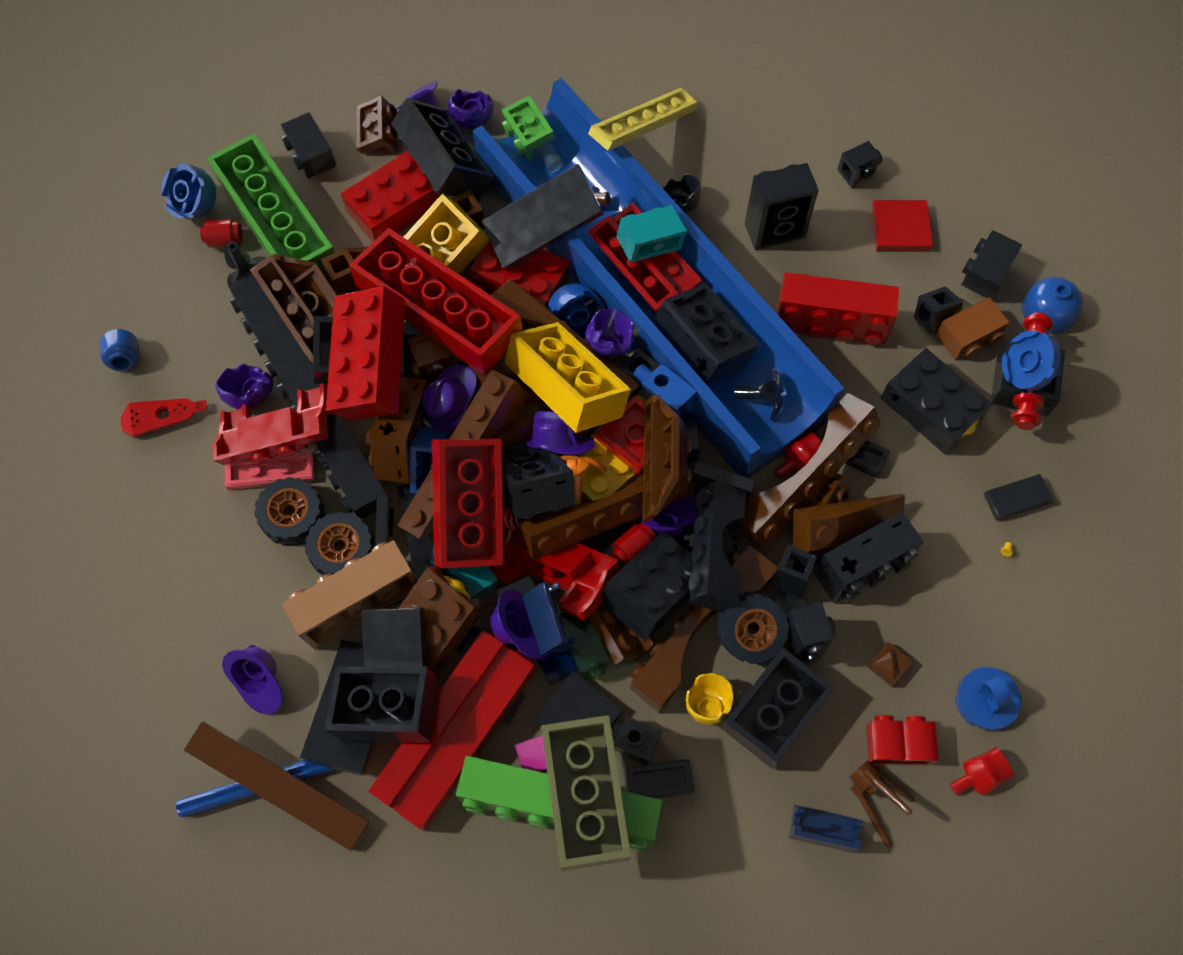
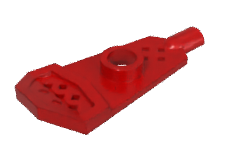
M188 398L129 402L120 417L121 429L124 433L136 438L145 435L147 432L190 420L195 412L208 410L206 399L192 402ZM162 412H169V416L167 418L160 419V414Z

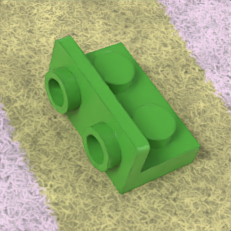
M530 95L501 110L505 119L501 123L508 137H514L513 144L520 156L524 154L529 162L534 160L532 150L555 139L552 128Z

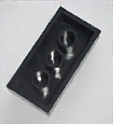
M406 98L391 124L397 131L399 139L409 149V154L420 166L421 172L432 184L433 190L439 195L444 194L445 196L453 197L471 190L479 202L495 178L491 170L476 152L474 146L448 109Z

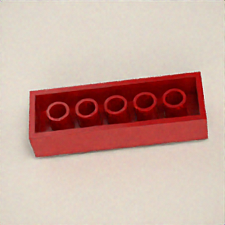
M390 228L349 264L354 282L358 288L366 290L385 286L405 299L404 320L483 375H486L507 353L511 334L523 331L521 316Z

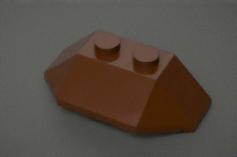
M272 254L250 269V271L313 364L314 316L333 317L334 298L338 295L316 263Z
M652 395L644 403L642 521L649 522L678 497L690 484L692 476L691 468L688 467V456L692 448L691 438H688V427L659 395Z

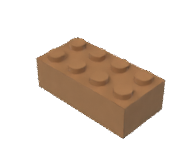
M394 540L378 544L372 549L370 554L363 558L358 557L350 560L345 564V568L334 574L329 573L320 577L316 582L317 584L306 590L301 589L292 593L289 596V600L282 603L297 635L316 650L361 624L362 610L386 609L407 597L418 579Z

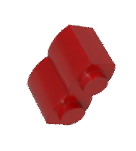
M878 715L874 717V721H870L866 725L868 761L871 764L933 765L939 761L935 722L926 721L925 716L906 717V721H896L892 715Z

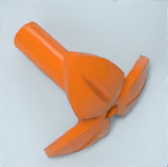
M563 455L560 456V459L567 463V466L573 471L575 504L578 505L581 503L584 473L587 468L596 467L605 472L607 468L600 461L589 456Z

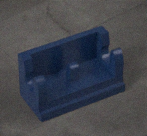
M542 582L522 596L541 655L566 652L579 642L577 635L568 639L565 634L561 617L553 595L561 589L559 582L550 586L549 582Z
M794 805L789 838L855 853L861 849L862 840L859 839L860 828L863 827V821Z

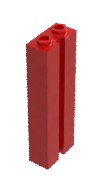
M482 630L438 692L431 743L403 742L368 790L373 796L425 832L458 786L465 757H478L503 721L507 712L537 672L535 665L532 663L534 659L522 654L519 649L517 652L512 651L506 647V643L498 640L493 632L490 635Z

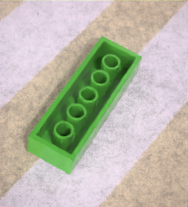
M255 133L207 157L216 179L268 256L277 254L314 262L323 273L326 272L321 259L335 253L333 246Z
M465 757L456 797L462 803V806L466 808V811L485 815V811L489 810L495 812L498 815L497 818L510 822H516L517 817L528 819L527 821L530 822V826L548 830L549 824L554 825L548 774L475 757ZM621 791L629 847L632 850L645 852L646 847H653L663 800Z

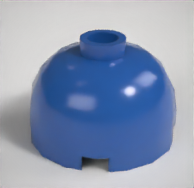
M180 163L176 168L167 170L161 187V195L166 196L168 204L164 205L166 210L172 216L179 219L201 218L212 210L216 201V185L212 177L204 169L190 164Z
M1056 276L1044 278L1035 283L1022 301V312L1024 317L1037 312L1044 313L1054 322L1052 330L1046 333H1064L1075 324L1080 316L1083 299L1079 288L1073 282Z
M570 283L560 287L553 293L547 306L553 315L559 320L565 321L582 338L586 337L587 326L595 313L605 309L604 303L590 287L579 283Z

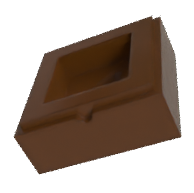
M887 642L867 667L893 687L913 661Z

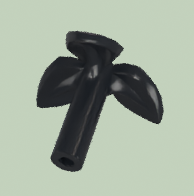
M236 242L228 243L224 247L225 261L228 267L237 269V271L228 275L227 285L230 286L246 278L247 272L252 274L250 269L265 260L266 257H254L249 262H246L245 255L241 252Z
M773 370L775 380L767 381L759 387H736L734 391L735 398L767 399L773 403V410L770 420H774L783 405L781 393L784 392V383L778 370Z

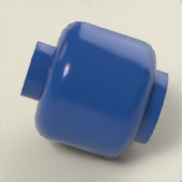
M113 329L106 332L100 340L102 363L115 371H125L134 367L140 357L137 337L123 329Z

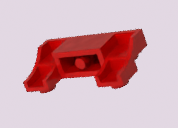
M322 383L319 384V388L308 391L297 390V411L287 407L252 417L251 407L246 404L241 405V409L234 411H220L219 433L212 444L213 461L223 466L251 459L254 463H266L272 457L293 456L297 451L307 449L308 443L328 439L326 415L331 414L326 411L328 386Z
M510 529L503 544V565L489 566L498 582L505 585L518 581L525 573L550 584L559 582L560 587L566 590L565 594L558 600L559 609L584 621L603 602L602 592L607 581L620 571L618 559L579 543L533 560L518 540L517 531Z

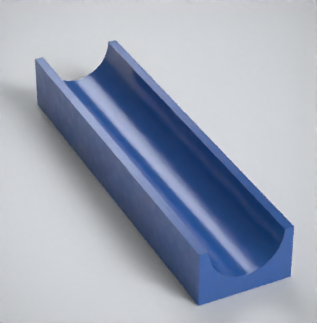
M562 78L553 82L551 96L541 112L552 128L555 139L532 150L533 161L529 162L524 154L519 155L513 144L515 140L513 136L500 139L492 138L482 125L473 130L475 150L495 176L490 185L507 205L576 164L581 166L590 186L596 193H610V205L601 206L604 215L545 249L570 261L569 278L574 283L590 287L602 300L605 309L617 308L633 322L634 341L631 347L633 353L639 348L658 364L665 365L697 391L693 413L690 417H697V427L737 475L750 478L782 455L790 444L802 439L809 432L813 433L828 422L829 412L839 403L845 388L623 145L607 151L588 134L591 126L601 121ZM632 203L642 213L657 207L662 208L672 205L687 230L682 248L676 251L702 279L703 284L706 283L760 344L747 366L706 385L652 323L657 313L591 239L587 231L608 215L614 218ZM773 370H778L784 383V392L781 393L783 405L774 420H770L773 410V403L767 399L735 398L734 391L736 387H759L767 381L775 380Z

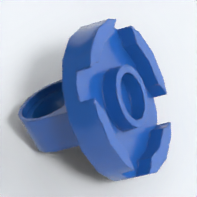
M1035 330L1026 331L1014 337L1010 342L1013 345L1009 352H1004L1002 357V371L1005 379L1015 387L1026 391L1043 388L1054 377L1059 376L1061 372V352L1058 343L1050 335Z
M982 667L974 669L961 679L955 702L960 715L968 724L993 732L1004 729L1016 720L1021 710L1022 696L1018 685L1008 674L996 668Z

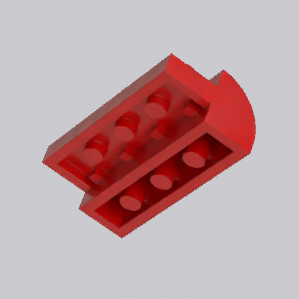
M632 203L614 218L608 215L587 231V233L657 313L664 299L673 297L696 286L698 287L703 282L677 251L630 263L616 236L621 218L630 214L642 213Z

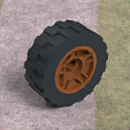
M280 478L272 484L269 483L266 489L260 492L259 498L255 502L256 511L254 513L259 527L268 538L276 544L281 543L282 546H297L302 542L306 543V536L309 535L311 526L313 527L318 519L325 517L324 504L316 489L309 482L306 483L300 478ZM292 508L293 510H295V512L292 515H287L289 512L288 509Z
M329 513L325 515L326 517L318 519L316 524L309 529V535L306 536L305 552L314 569L321 573L322 576L329 573L334 574L345 568V564L350 560L358 557L363 558L372 552V549L375 547L373 535L367 524H364L360 517H355L352 513ZM346 543L345 548L341 551H337L335 548L336 545L341 546Z
M746 591L743 594H739V604L718 613L719 618L716 620L718 631L716 632L717 636L721 639L720 643L739 661H747L749 664H755L756 662L764 663L766 660L776 657V654L784 648L783 645L789 636V623L786 619L788 617L781 609L782 607L770 597L759 592L752 593L751 591ZM755 622L758 628L748 632L749 624Z

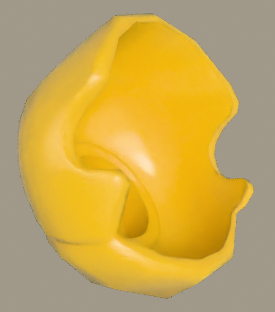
M716 673L700 674L697 676L693 686L686 693L685 701L688 714L695 721L710 726L725 721L731 714L734 706L732 684L724 676Z

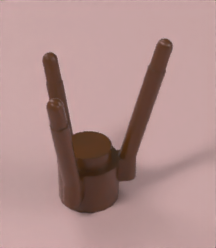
M867 760L849 777L855 784L850 789L859 798L885 846L890 847L891 842L864 792L866 791L869 795H872L877 789H880L907 815H911L912 810L892 790L909 802H913L914 797L884 775L877 766L873 767Z

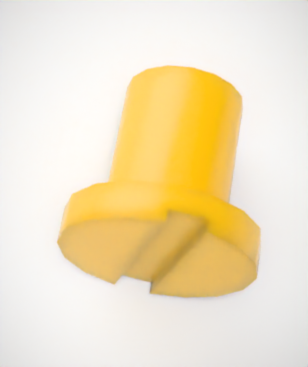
M1006 542L1004 547L1001 548L1000 553L1003 556H1012V543Z

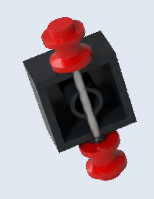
M1039 312L1033 313L1023 320V327L1027 331L1035 330L1047 335L1049 334L1046 332L1052 330L1054 324L1050 317ZM1007 338L997 354L991 403L1018 409V411L1011 414V422L1019 429L1032 430L1042 423L1041 415L1048 416L1060 401L1066 350L1060 349V375L1054 377L1048 385L1039 390L1026 391L1015 387L1004 377L1002 357L1004 352L1008 353L1013 343H1010L1013 339Z

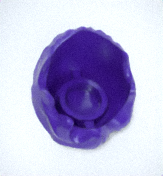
M458 88L450 96L447 109L458 125L470 129L478 128L489 120L494 110V104L491 96L483 93L481 90L471 93L469 91H461Z
M617 308L599 310L587 326L585 336L591 348L606 357L625 355L630 351L634 341L633 322Z
M241 363L237 368H226L216 380L215 388L220 399L230 407L241 409V405L246 404L252 409L272 392L273 379L267 372H263L261 368Z

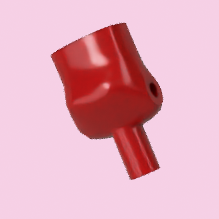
M809 432L802 439L790 444L784 450V457L787 461L774 470L776 476L779 479H783L793 470L800 471L817 452L822 441L814 433Z
M994 747L981 755L965 761L963 769L966 775L950 783V788L955 795L971 787L978 794L985 795L996 789L1000 784L1014 778V773L1003 753L997 747Z

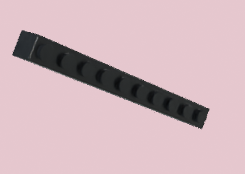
M253 275L248 276L228 286L233 295L229 301L236 314L242 312L245 318L240 320L248 335L255 334L257 339L252 341L260 356L266 354L269 361L264 363L272 378L278 375L281 381L277 384L284 400L290 397L293 405L289 407L297 411V390L308 391L319 388L320 385L314 384L313 366L255 277ZM331 413L326 415L328 439L316 441L315 443L319 450L314 453L322 468L327 465L329 466L332 473L327 475L335 491L341 489L345 497L340 500L347 513L354 512L356 517L364 519L377 512V495H386L378 479H374L373 470L343 418Z

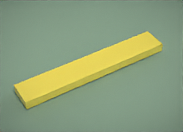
M678 88L591 126L588 134L609 151L694 112L699 103L685 90Z

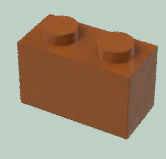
M988 297L943 320L936 335L952 357L957 360L963 356L967 358L973 356L987 343L994 345L1004 337L1003 332L1010 322L992 299Z

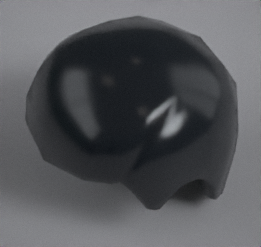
M684 173L678 181L670 178L662 189L686 213L695 209L699 203L701 182L696 176Z

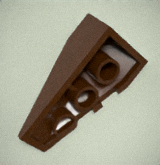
M896 494L794 509L793 547L817 556L814 565H819L824 554L902 511L904 513L905 495Z

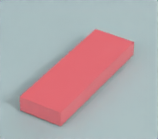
M314 452L296 453L293 456L287 457L276 456L270 458V461L266 463H254L251 459L225 465V487L228 491L266 487L269 483L276 482L277 479H286L287 477L300 478L306 483L316 482Z

